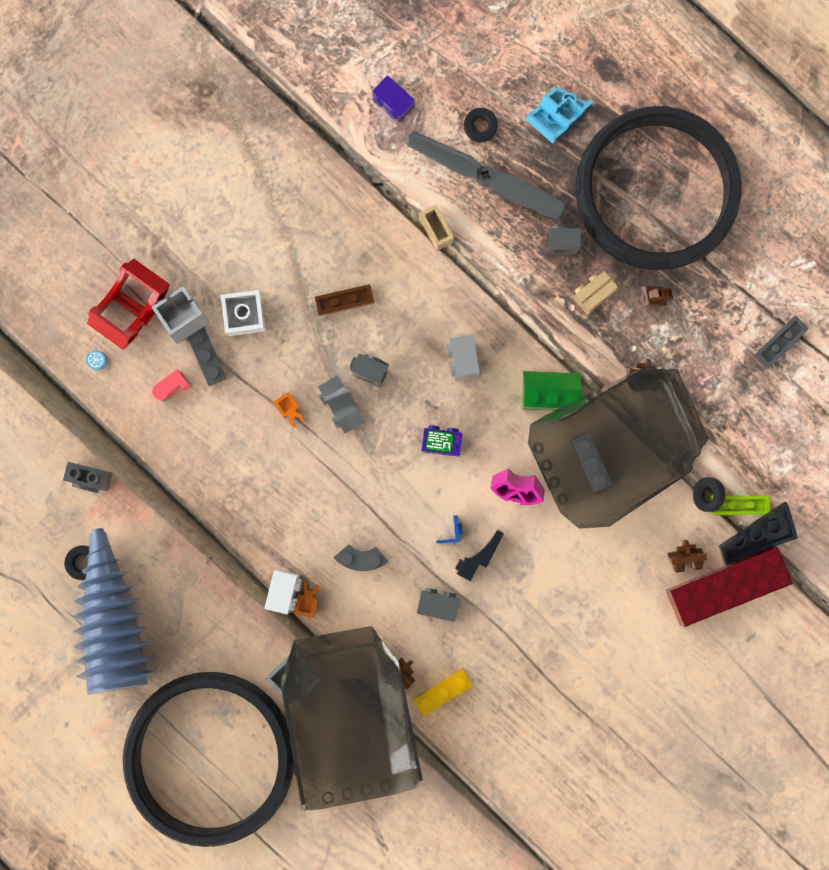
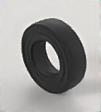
M475 108L465 117L464 131L472 141L479 143L489 141L497 131L498 122L496 116L489 109ZM480 118L486 120L488 128L483 132L476 131L473 126L475 120Z
M706 477L696 483L693 490V500L696 507L704 512H715L722 507L725 501V488L718 479ZM710 487L713 490V499L707 502L705 491Z
M76 546L65 557V570L76 580L86 579V574L76 567L75 561L80 555L87 557L89 546Z

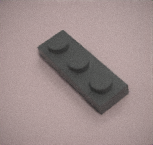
M795 315L753 356L768 369L809 328Z
M203 327L189 336L188 339L210 387L227 378L207 331Z
M589 432L571 439L570 441L593 492L612 485Z

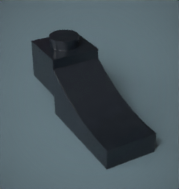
M496 530L489 542L478 553L470 558L460 559L455 567L458 570L456 574L471 582L479 564L487 568L504 533Z

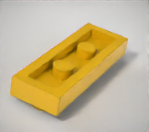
M461 668L414 698L413 701L424 717L473 685Z

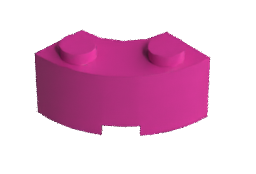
M508 468L492 476L490 488L501 499L507 502L509 500L517 502L520 505H535L544 502L545 489L536 475L529 477L519 476Z

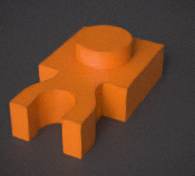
M287 392L273 402L283 418L289 417V422L293 428L296 427L294 424L296 417L300 418L302 422L305 421L304 417L296 412L300 407L290 392Z
M304 582V595L299 594L294 614L314 618L318 599L313 597L318 591L319 585L315 584L314 590L309 591L307 588L309 582Z

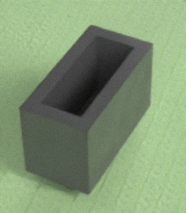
M426 587V591H421L417 614L455 622L460 598H456L455 593L445 591V595L437 593V589Z

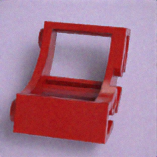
M134 258L128 263L125 262L120 267V274L113 287L96 307L93 306L88 312L87 325L122 350L126 349L139 335L137 332L142 329L143 325L147 326L155 314L152 306L165 298L171 285ZM129 276L152 291L144 308L120 291ZM113 300L137 316L125 331L101 315Z

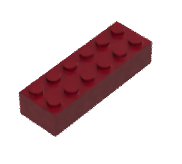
M773 547L666 589V592L680 626L687 627L792 585L793 582L779 548Z

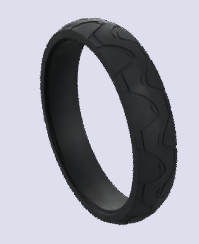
M649 106L634 109L610 121L589 142L580 160L576 175L575 191L577 206L588 233L612 257L630 266L647 270H669L683 267L702 259L712 252L724 240L732 228L742 196L739 164L724 136L700 116L669 106ZM644 126L671 127L694 137L712 155L723 181V204L715 226L704 239L678 251H645L631 246L618 238L603 222L595 206L592 193L594 165L603 149L612 140L627 131Z
M221 672L193 673L179 677L160 687L143 703L136 713L127 732L123 750L124 780L130 798L138 812L161 834L177 842L200 847H215L239 841L265 825L275 815L288 793L295 764V751L290 728L283 713L273 699L258 686L246 679ZM196 689H220L246 699L264 716L271 727L277 744L278 770L270 795L250 816L228 826L216 828L197 827L174 818L153 798L142 772V743L152 718L171 698Z

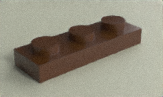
M370 284L315 297L319 316L375 304Z

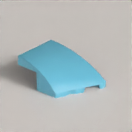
M555 87L544 95L540 106L529 113L526 120L550 142L554 143L589 110L594 102L590 99L588 101L577 98V95L574 93H569Z

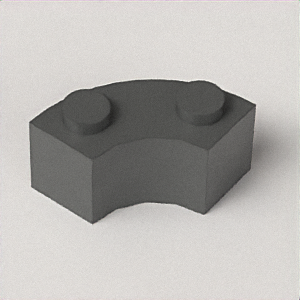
M338 375L318 386L321 394L318 396L324 405L328 404L335 416L332 420L337 429L341 427L343 432L347 433L364 423L363 418Z
M347 545L333 557L344 567L355 571L375 570L389 562L377 547L369 551H359Z

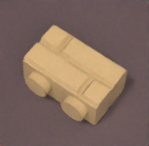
M605 271L601 274L596 272L589 278L591 281L586 286L582 284L574 291L576 294L573 299L587 315L618 290V286Z

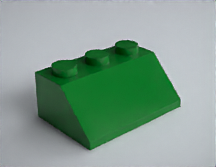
M523 371L522 409L579 412L582 409L580 373Z

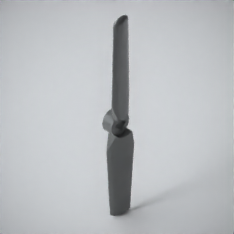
M415 131L410 133L406 140L408 147L460 175L476 178L480 186H490L501 197L554 220H559L565 212L566 204L511 173L494 172L491 167L482 166L472 156ZM489 173L488 177L490 179L482 180L481 174Z

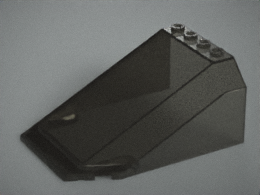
M641 368L531 423L528 445L559 512L581 529L610 527L689 474L693 469L692 464L696 457H699L702 447L706 444L708 436L678 369ZM586 432H589L612 482V485L597 492H593L570 441Z
M369 626L294 640L282 676L281 689L300 810H322L396 795L418 788L423 778L399 660L387 648L385 642L380 639L374 628Z

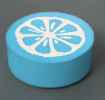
M98 350L91 351L86 357L87 365L94 370L104 368L107 362L106 356Z

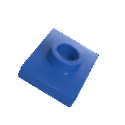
M457 515L453 516L455 539L437 540L436 544L460 541L459 535L463 534L462 523H458Z

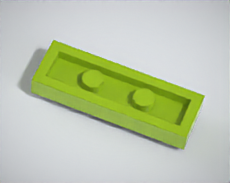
M770 495L725 496L722 507L715 512H711V515H765L770 512Z

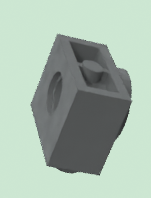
M553 226L548 228L546 235V255L576 256L578 251L581 250V246L584 245V234H581V228L570 226Z
M359 353L357 357H353L349 367H351L350 370L354 377L381 388L388 373L389 364L372 355H362Z
M68 462L63 481L72 483V487L99 493V490L108 491L112 472Z

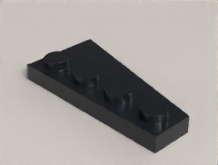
M783 502L720 544L719 549L724 564H731L797 539L798 536L788 503Z

